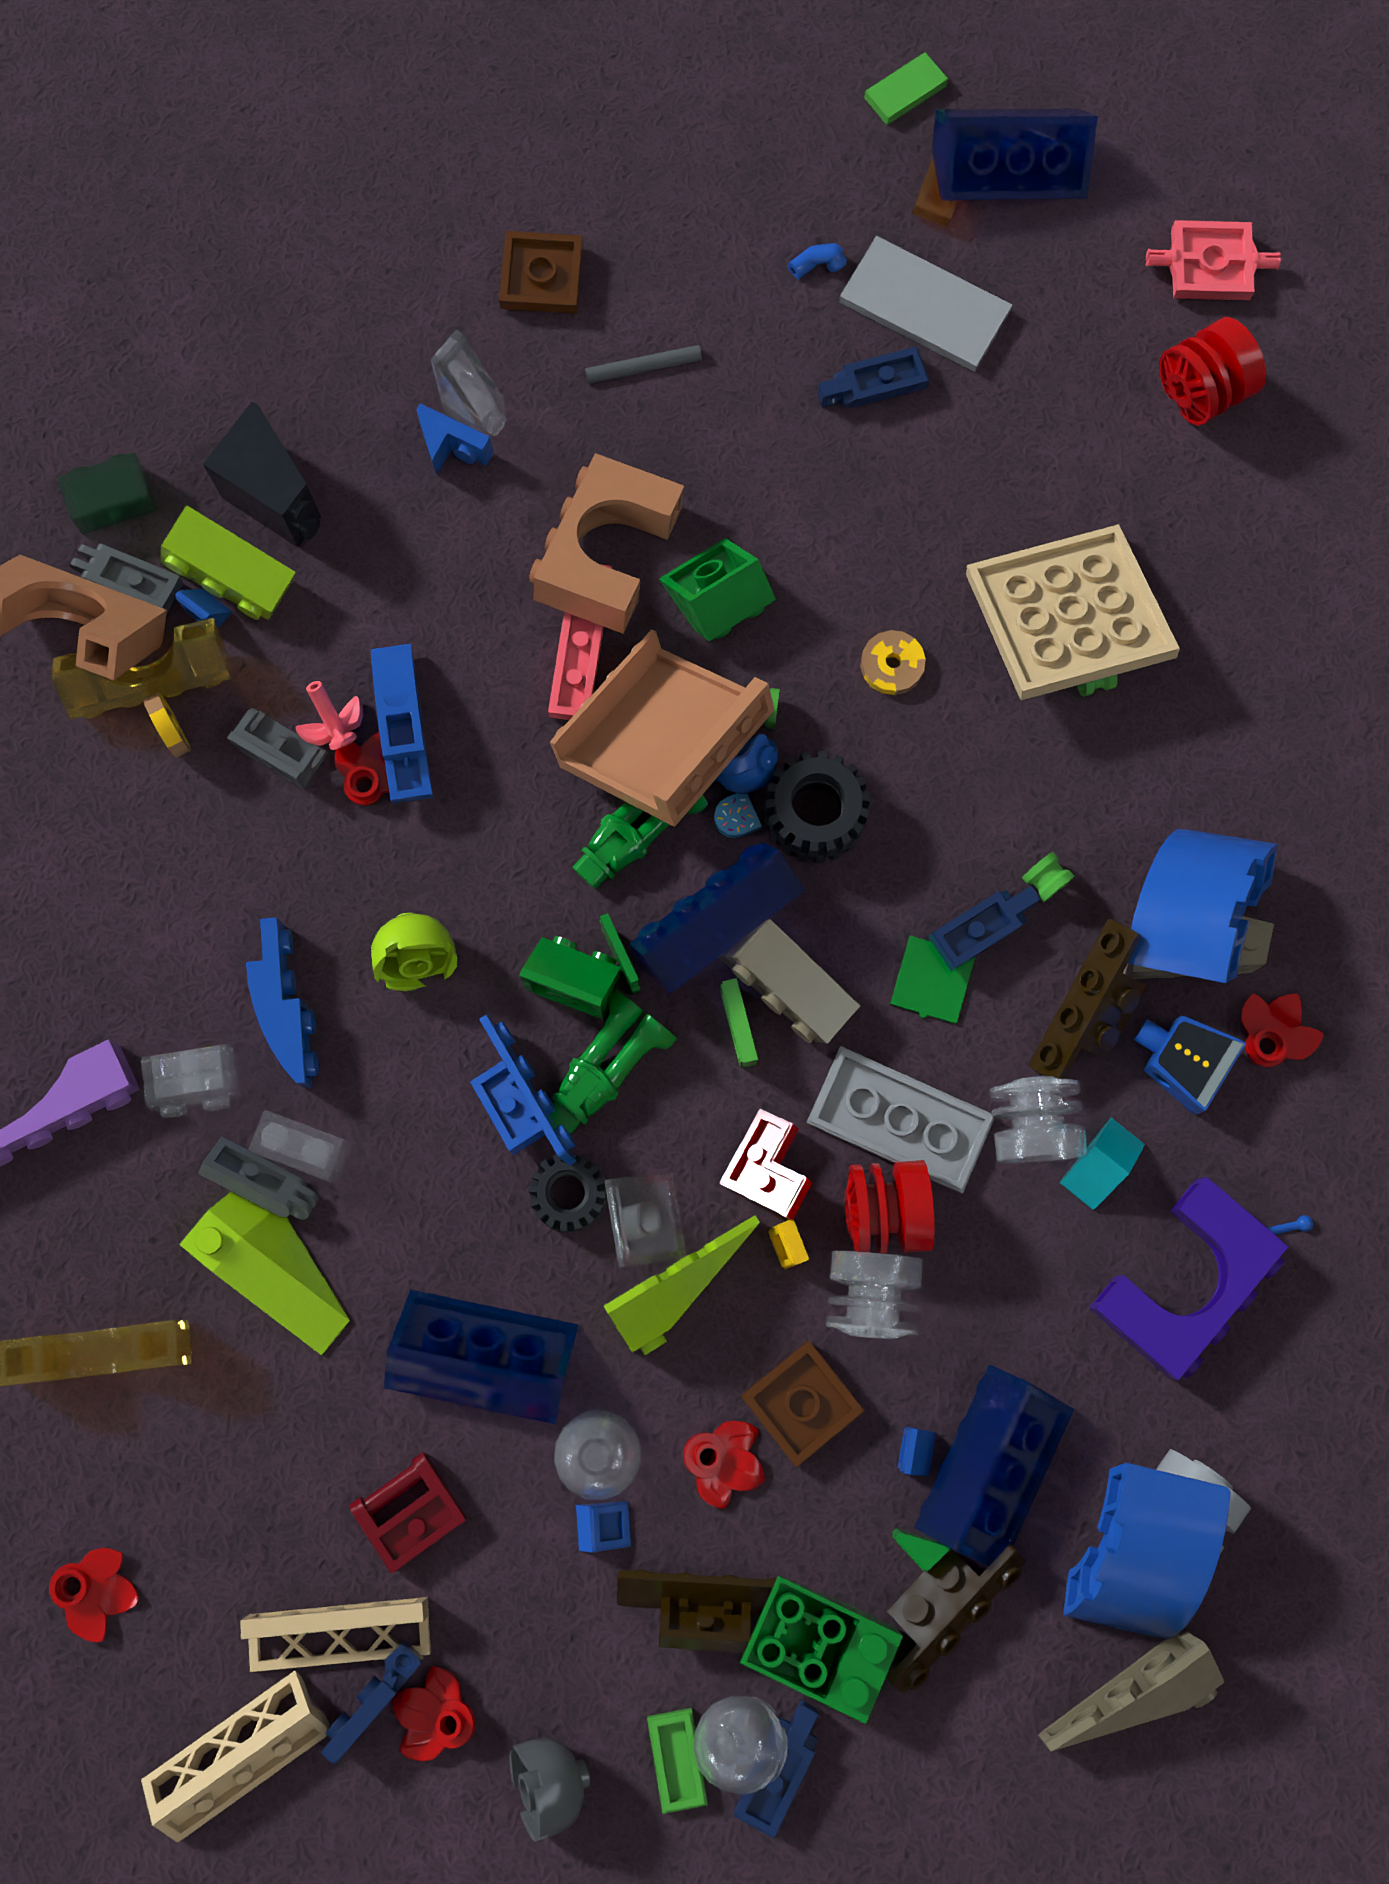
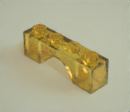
M214 618L174 627L172 644L163 657L145 666L132 667L115 680L77 667V652L53 658L51 676L71 720L79 717L93 718L99 716L104 711L122 706L125 708L136 707L142 704L144 699L158 692L163 697L170 698L180 695L185 690L201 686H217L224 680L230 679V660Z
M169 1320L96 1331L0 1341V1387L192 1364L189 1320Z

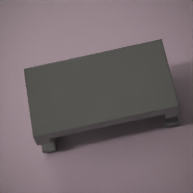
M250 708L235 730L231 731L227 737L236 750L302 789L306 787L328 754L327 750L315 744L307 743L295 732L254 708Z

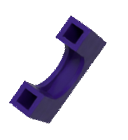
M1208 1177L1195 1179L1170 1209V1212L1198 1235L1210 1247L1216 1258L1219 1273L1218 1284L1210 1301L1194 1313L1182 1316L1176 1315L1160 1307L1126 1276L1119 1275L1112 1279L1089 1307L1094 1314L1166 1377L1178 1381L1182 1376L1185 1379L1189 1378L1199 1368L1203 1361L1199 1355L1209 1343L1215 1345L1226 1335L1230 1329V1325L1226 1322L1236 1310L1242 1312L1254 1301L1257 1296L1254 1288L1263 1277L1269 1279L1281 1268L1284 1263L1281 1255L1289 1247Z

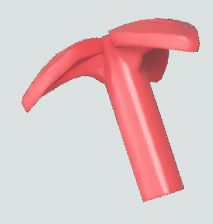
M320 681L310 683L306 690L323 723L296 726L298 735L307 743L317 746L330 742V750L340 749L352 743L357 738V735L349 731L359 727L363 718V705L358 696L353 697L338 716Z

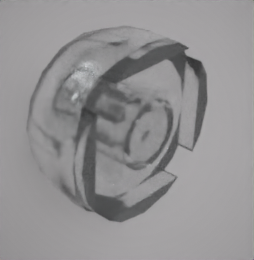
M590 1410L576 1415L562 1428L555 1443L554 1463L559 1479L570 1492L588 1500H606L621 1494L633 1483L640 1468L642 1448L636 1431L625 1418L608 1410Z
M733 1695L713 1703L701 1715L694 1732L693 1751L698 1768L709 1783L727 1793L753 1794L763 1789L768 1783L773 1782L780 1775L787 1758L788 1738L785 1728H781L779 1719L775 1715L777 1713L770 1704L757 1697Z

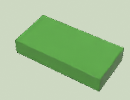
M924 52L867 89L864 98L885 124L888 125L945 88L948 78L927 53Z
M737 978L722 981L720 992L739 1066L746 1068L757 1065L758 1057Z
M692 1708L647 1716L663 1814L707 1806L708 1802Z

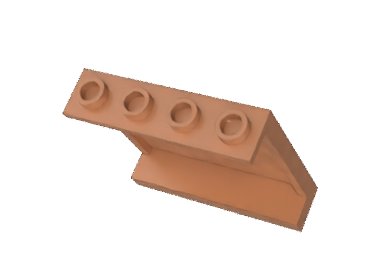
M651 629L641 642L632 648L631 653L622 663L609 673L606 680L593 695L582 703L580 709L556 732L550 744L560 768L675 827L773 713L774 705L767 682L754 677L746 688L661 649L657 633Z

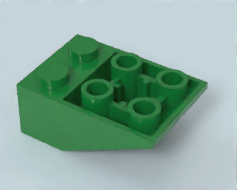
M778 1575L740 1663L866 1724L903 1635L896 1627L849 1604Z

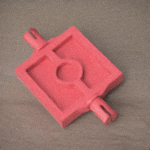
M1175 220L1171 228V249H1148L1146 253V266H1169L1173 278L1174 299L1250 300L1255 292V270H1278L1281 262L1280 252L1264 253L1257 251L1252 240V222Z

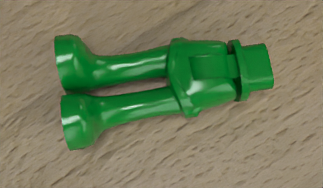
M702 795L686 814H698L708 806L705 797ZM625 802L612 815L607 814L601 819V826L591 838L588 848L584 847L581 850L584 855L572 866V869L596 890L607 878L610 880L615 878L613 872L618 873L636 859H642L647 854L649 845L670 824L651 815L636 830L631 825L644 811Z
M617 990L613 992L608 1001L610 1014L604 1026L579 1058H573L569 1063V1071L562 1081L558 1093H554L551 1096L554 1100L553 1105L556 1111L550 1115L557 1127L563 1124L570 1135L581 1122L585 1125L587 1124L586 1116H592L608 1101L616 1099L619 1094L618 1088L632 1068L648 1051L653 1048L668 1049L677 1040L670 1031L649 1014H646L622 1050L606 1070H603L599 1066L621 1036L645 1013Z

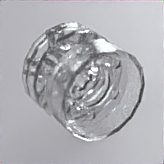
M1037 1076L1016 1079L1005 1085L990 1088L991 1101L1010 1102L1011 1106L992 1110V1117L994 1119L1012 1121L1013 1128L994 1134L997 1163L1014 1164L1056 1161L1088 1155L1085 1126L1064 1123V1116L1077 1113L1083 1109L1082 1102L1062 1101L1063 1097L1073 1096L1081 1092L1079 1080L1059 1079L1053 1076Z
M832 1251L829 1280L849 1287L848 1295L829 1297L828 1305L847 1307L846 1317L827 1315L826 1327L836 1328L849 1336L889 1340L907 1335H918L919 1324L899 1322V1313H920V1306L900 1299L901 1291L921 1289L923 1259L868 1252Z

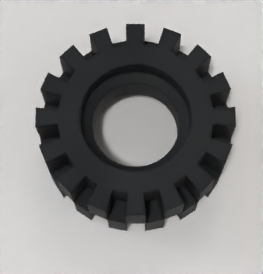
M575 1153L573 1155L577 1162L570 1166L561 1160L557 1154L553 1155V1158L548 1161L544 1160L540 1164V1168L534 1171L531 1177L533 1179L528 1189L530 1193L529 1202L535 1215L545 1225L560 1232H576L577 1230L589 1227L591 1223L599 1218L606 1204L607 1186L599 1168L588 1158L575 1155ZM565 1176L579 1179L585 1188V1196L582 1203L570 1210L561 1209L556 1206L551 1194L555 1182Z

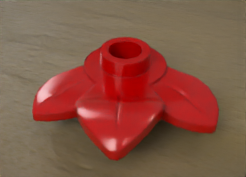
M379 732L371 736L361 747L352 742L340 749H336L335 766L345 778L343 784L344 791L350 801L357 805L368 806L376 803L384 793L389 792ZM370 780L372 787L367 792H360L357 788L359 782Z
M1251 994L1245 1001L1241 1009V1023L1248 1034L1245 1040V1051L1254 1064L1269 1068L1280 1064L1284 1059L1303 1060L1310 1056L1321 1044L1324 1036L1321 1031L1311 1027L1300 1026L1302 1022V1009L1298 994L1278 997L1270 1002L1269 1005L1256 994ZM1262 1039L1271 1042L1273 1050L1270 1054H1265L1260 1050L1259 1044Z
M725 1421L713 1433H698L687 1441L683 1450L684 1464L687 1470L696 1476L698 1494L711 1506L725 1509L730 1501L732 1489L748 1491L758 1487L765 1481V1474L761 1463L755 1455L749 1452L759 1433V1429L754 1425L743 1421ZM705 1448H710L712 1450V1459L710 1462L702 1464L700 1454Z
M105 1547L92 1550L80 1563L74 1562L60 1567L50 1580L49 1592L53 1602L58 1607L65 1609L68 1628L84 1640L102 1642L106 1635L107 1615L125 1612L139 1602V1595L133 1583L125 1576L117 1573L123 1561L122 1552ZM71 1577L77 1578L80 1581L81 1588L77 1594L69 1593L66 1588L67 1581Z
M438 1666L430 1668L425 1688H406L396 1693L392 1698L396 1718L403 1727L408 1729L399 1748L400 1752L407 1758L418 1761L433 1760L445 1748L453 1749L465 1745L474 1734L476 1724L474 1712L467 1703L462 1701L460 1683L457 1678L444 1668ZM448 1716H452L456 1720L457 1728L454 1733L447 1729L446 1720Z

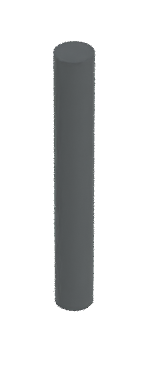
M694 345L585 368L588 384L702 361L700 346Z

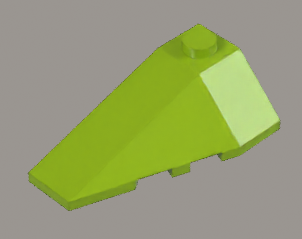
M232 1191L212 1206L179 1244L211 1272L320 1355L324 1354L350 1322L327 1281L309 1255L302 1240H300L289 1222L288 1217H280Z
M756 1215L709 1242L701 1250L695 1251L677 1261L660 1275L657 1274L604 1305L608 1315L631 1352L641 1348L644 1355L667 1342L663 1334L674 1326L760 1222Z

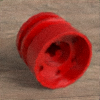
M1224 317L1198 331L1195 337L1184 339L1178 345L1167 349L1162 353L1159 360V374L1165 393L1170 400L1174 399L1180 409L1179 412L1184 419L1197 426L1206 424L1213 420L1215 416L1225 413L1229 406L1240 404L1259 393L1266 383L1264 357L1256 339L1243 324L1230 317Z
M925 1160L895 1162L891 1182H885L879 1163H872L870 1165L869 1183H866L862 1164L849 1166L848 1184L845 1189V1215L847 1229L853 1240L856 1256L869 1255L871 1235H874L878 1255L887 1254L889 1234H896L902 1253L933 1250L935 1234L934 1206L930 1176Z

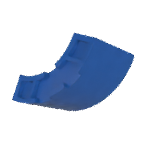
M1177 829L1172 832L1159 849L1145 879L1131 929L1140 933L1142 938L1128 964L1227 983L1236 978L1243 945L1250 925L1249 920L1243 919L1247 906L1256 907L1262 894L1272 884L1278 844L1189 829Z
M1124 1463L1109 1469L1105 1500L1097 1525L1099 1532H1103L1104 1535L1098 1548L1089 1546L1079 1563L1072 1569H1069L1063 1616L1163 1639H1169L1178 1634L1195 1615L1213 1578L1227 1526L1231 1497L1229 1488L1130 1463Z

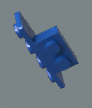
M487 1014L479 1020L503 1061L476 1077L470 1083L506 1147L515 1155L546 1135L561 1160L569 1166L577 1162L570 1150L576 1146L572 1136L563 1124L557 1127L550 1115L556 1111L554 1105L544 1090L536 1091L530 1079L535 1077L533 1069L523 1055L516 1057L511 1045L516 1042L512 1033L503 1021L496 1024Z

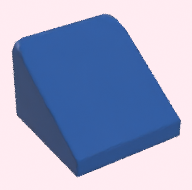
M204 589L180 590L175 595L183 610L210 632H216L232 613L230 609Z
M909 1426L904 1428L898 1462L899 1471L909 1475L929 1476L936 1437L934 1431Z
M628 1501L576 1505L579 1551L599 1552L631 1547Z

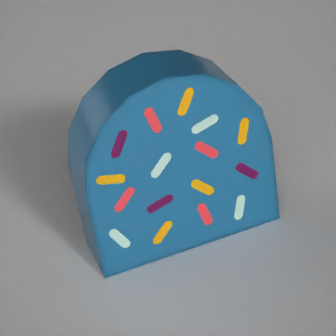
M736 793L720 801L715 809V826L726 837L740 838L762 828L748 794Z

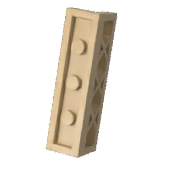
M428 1597L249 1614L240 1620L241 1639H249L250 1672L385 1659L401 1645L388 1633L396 1624L419 1622L420 1645L411 1646L420 1655L431 1654ZM389 1625L385 1630L381 1627ZM371 1627L380 1637L369 1650L358 1651L344 1639L351 1629ZM336 1630H343V1631H342L341 1634H339ZM326 1631L335 1639L324 1654L313 1655L299 1643L306 1633ZM292 1634H299L296 1638L292 1636ZM282 1636L290 1643V1646L280 1658L260 1659L261 1637ZM384 1639L392 1646L390 1648L376 1649ZM338 1644L348 1651L332 1653ZM294 1648L303 1655L286 1658Z
M296 1670L141 1779L152 1826L177 1843L327 1736L325 1733L331 1727L325 1715L312 1705L305 1683ZM293 1692L297 1704L281 1716L274 1715L280 1700ZM250 1721H258L252 1737L243 1743H237L236 1741L242 1727ZM212 1748L219 1749L211 1766L204 1771L197 1770L205 1753ZM174 1775L180 1776L174 1792L161 1800L158 1787Z

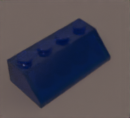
M936 109L932 154L940 198L942 200L1087 198L1098 116L1082 109Z
M764 842L750 846L741 853L739 861L727 870H720L710 876L706 881V886L697 893L677 901L672 907V912L660 921L651 922L639 931L638 937L630 943L633 954L641 969L671 994L805 891L779 850Z
M410 1289L386 1352L384 1388L556 1424L565 1392L579 1324Z
M989 1364L984 1377L977 1385L976 1394L968 1412L959 1424L958 1433L951 1449L940 1466L939 1475L928 1499L921 1507L920 1516L914 1528L947 1547L990 1566L1008 1545H1014L1074 1409L1032 1383Z

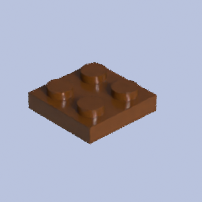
M505 231L499 294L500 309L577 314L583 236Z
M809 1340L740 1395L795 1467H798L864 1412L863 1408Z

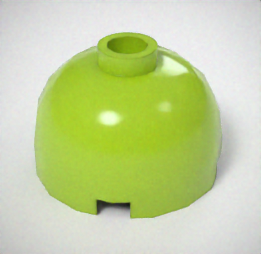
M415 913L398 915L378 930L371 945L374 978L378 983L380 979L384 980L386 987L391 990L410 991L425 987L426 985L418 979L443 973L445 980L452 975L457 967V954L451 934L437 919L427 915Z

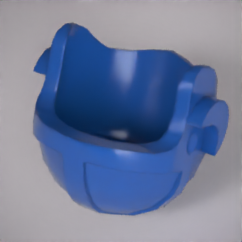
M761 733L755 738H750L715 780L724 786L725 789L737 794H747L764 788L772 781L776 770L779 753L775 742Z

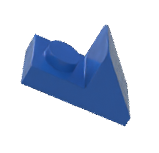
M421 403L419 404L416 411L436 475L451 450H453L454 455L467 464H474L477 461L487 466L494 453L490 436Z

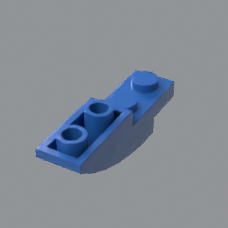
M404 644L371 649L382 755L386 765L390 800L392 804L433 798L412 645Z
M277 917L260 919L262 960L246 962L248 986L253 1008L260 1028L282 1067L298 1085L303 1088H311L312 1076H318L319 1074L318 1056L316 1051H310L309 1035L316 1033V1021L313 1009L307 1010V1004L300 998L290 999L289 995L296 994L295 973L293 970H288L287 954H293L294 951L292 932L290 929H285V925Z

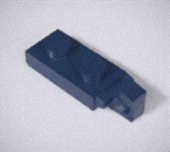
M912 347L844 365L843 370L834 374V379L819 383L817 395L822 408L838 403H843L844 408L858 407L926 389L930 380L918 347Z
M1032 886L1014 897H1011L1007 890L1002 893L998 891L931 933L928 938L952 972L1019 930L1028 921L1023 912L1036 905L1035 903L1041 899Z
M404 1641L385 1658V1675L383 1680L380 1681L374 1676L356 1698L362 1705L350 1717L344 1711L326 1731L325 1734L331 1740L322 1750L321 1754L332 1764L338 1762L425 1660L407 1641Z
M802 1699L791 1722L781 1717L777 1726H774L733 1810L734 1817L772 1838L776 1836L815 1755L814 1747L818 1737L811 1734L810 1731L819 1715L817 1712L818 1708Z

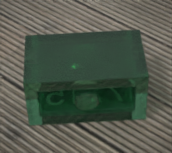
M135 452L112 456L106 462L91 467H78L69 474L58 477L70 518L82 535L159 510L146 470Z

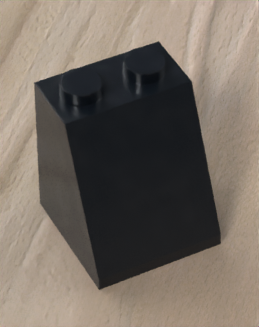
M251 402L203 465L222 499L291 544L299 547L304 539L310 540L315 536L320 527L319 519L321 515L305 480L260 407Z

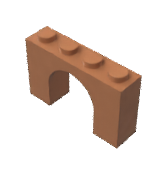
M595 453L589 467L583 466L581 468L575 485L577 491L573 498L569 496L566 498L560 514L562 521L558 529L551 528L545 543L546 553L542 560H535L530 571L529 582L533 583L534 601L624 634L639 601L641 579L596 563L583 552L579 542L590 530L601 525L614 523L628 525L668 540L682 508L684 485Z
M18 555L0 565V637L20 624L37 618H61L81 623L84 626L79 629L76 666L111 680H115L156 651L163 642L166 609L23 555Z

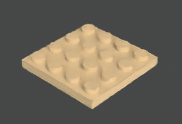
M1119 524L967 565L966 576L1020 700L1168 661L1178 656L1180 648Z

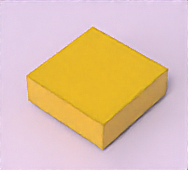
M794 1219L769 1229V1236L781 1267L784 1270L809 1260Z

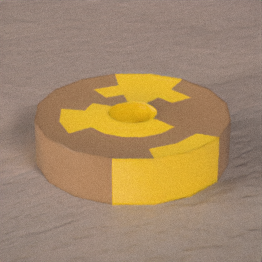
M889 630L878 633L868 641L862 652L860 667L864 679L871 688L882 694L898 695L908 692L918 684L924 673L926 658L922 646L914 637L902 631ZM894 657L899 660L900 666L891 668L886 664V659Z
M158 692L144 699L143 702L146 710L171 754L177 758L191 751L190 745L174 713L163 696Z

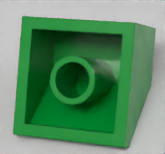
M726 538L659 578L695 632L707 641L727 635L733 626L746 618L759 615L764 611L765 606L776 600L759 559Z
M554 936L553 941L542 937L519 975L525 989L604 1020L608 1010V1001L616 990L622 975L621 967L615 965L617 960L598 951H593L592 956L577 951L578 945L563 937Z

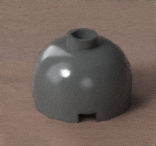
M539 1738L514 1745V1749L510 1750L509 1755L510 1770L514 1790L519 1785L521 1798L526 1808V1811L520 1812L529 1836L535 1842L557 1835L568 1829L578 1819L583 1807V1789L590 1786L589 1773L584 1760H576L572 1751L556 1739Z

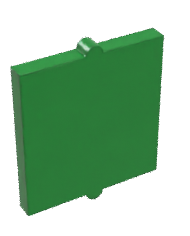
M606 913L600 916L599 920L602 932L614 958L617 960L618 966L621 967L622 975L630 993L633 995L641 990L639 979L609 914Z
M909 936L890 1005L917 1012L920 1018L930 1016L957 1024L975 957L951 972L932 942Z

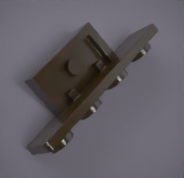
M1112 919L1106 921L1029 1063L1030 1068L1051 1081L1061 1084L1081 1048L1103 1059H1107L1112 1048L1117 1044L1119 1035L1130 1015L1139 1004L1140 997L1146 988V985L1123 974L1142 938L1140 933Z
M1011 1544L1004 1549L980 1577L950 1548L928 1572L925 1570L887 1611L917 1643L887 1677L889 1682L903 1694L909 1689L915 1690L921 1686L930 1674L929 1667L940 1655L946 1656L957 1647L963 1630L971 1622H978L988 1613L992 1606L991 1600L1002 1588H1010L1022 1574L1021 1567L1026 1561Z
M641 1569L633 1571L621 1570L618 1572L617 1604L620 1606L661 1608L660 1648L744 1653L750 1640L751 1614L761 1615L776 1578L753 1579L738 1578L733 1575L705 1576L693 1575L688 1572L674 1574L649 1572Z

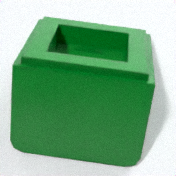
M897 1528L892 1532L894 1540L923 1571L926 1570L928 1572L950 1550V1547L944 1542Z

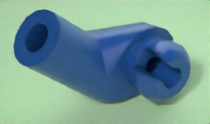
M837 243L811 245L790 261L787 267L799 280L814 267L826 263L830 272H836L846 265L847 258L842 253L843 248Z

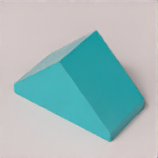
M1111 1117L1059 1183L1094 1210L1130 1174L1145 1144Z

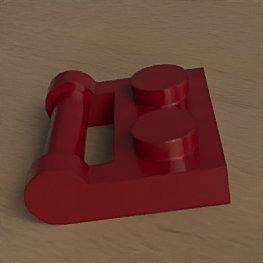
M425 1452L413 1458V1464L367 1498L364 1499L360 1496L349 1504L352 1514L391 1574L467 1519V1516ZM423 1479L430 1491L380 1526L374 1514Z

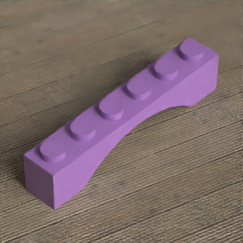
M108 1039L68 1059L60 1077L45 1097L24 1116L0 1129V1166L13 1160V1152L25 1146L28 1149L41 1147L53 1140L51 1133L65 1126L68 1130L84 1126L92 1120L90 1114L104 1107L108 1111L114 1110L132 1100L130 1094L140 1090L119 1044Z

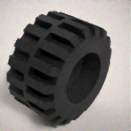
M809 751L800 753L798 761H795L793 757L785 761L784 768L782 770L778 768L773 774L772 782L769 783L764 806L765 826L767 830L770 829L772 832L771 840L775 845L779 842L783 845V853L790 856L794 852L798 854L797 860L805 863L807 857L815 858V864L824 863L825 857L831 856L833 861L840 858L844 850L849 852L854 847L856 840L860 838L870 811L868 810L871 802L870 793L865 792L867 782L864 776L857 778L858 768L853 763L848 767L844 766V757L838 754L835 755L834 760L826 758L827 751H818L817 757L811 758ZM821 789L830 793L837 800L841 813L839 818L830 824L823 826L811 825L802 821L796 815L792 807L793 799L802 791Z

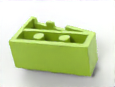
M187 505L161 545V566L202 586L206 591L218 598L224 597L236 603L237 608L241 612L255 620H258L260 616L267 620L271 618L296 573Z

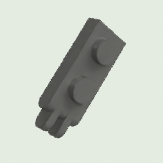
M81 544L77 553L89 560V563L73 558L69 565L73 570L82 574L81 578L166 609L167 612L176 598V593L180 591L183 585L179 575L104 544H99L96 549Z
M222 1136L204 1159L198 1172L199 1175L280 1217H287L290 1214L298 1219L305 1220L319 1201L318 1195L307 1188V1183L303 1178Z

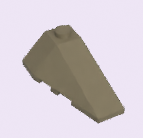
M1183 1629L1172 1638L1165 1639L1039 1733L1038 1736L1052 1752L1190 1709L1192 1706L1195 1708L1202 1707L1215 1698L1217 1695L1216 1688L1225 1681L1207 1645Z

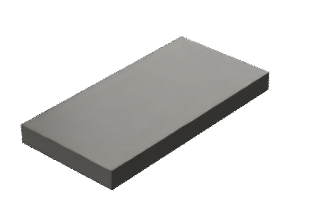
M878 236L873 240L839 298V303L973 372L978 368L1012 308V304Z
M840 1046L806 1124L892 1163L925 1160L930 1180L962 1194L996 1115Z

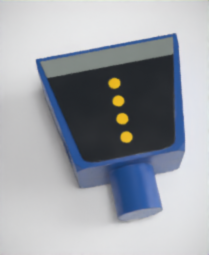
M1180 1016L1173 1020L1167 1031L1149 1019H1145L1133 1037L1134 1041L1153 1052L1143 1070L1194 1115L1206 1111L1246 1045L1245 1042L1185 1016Z

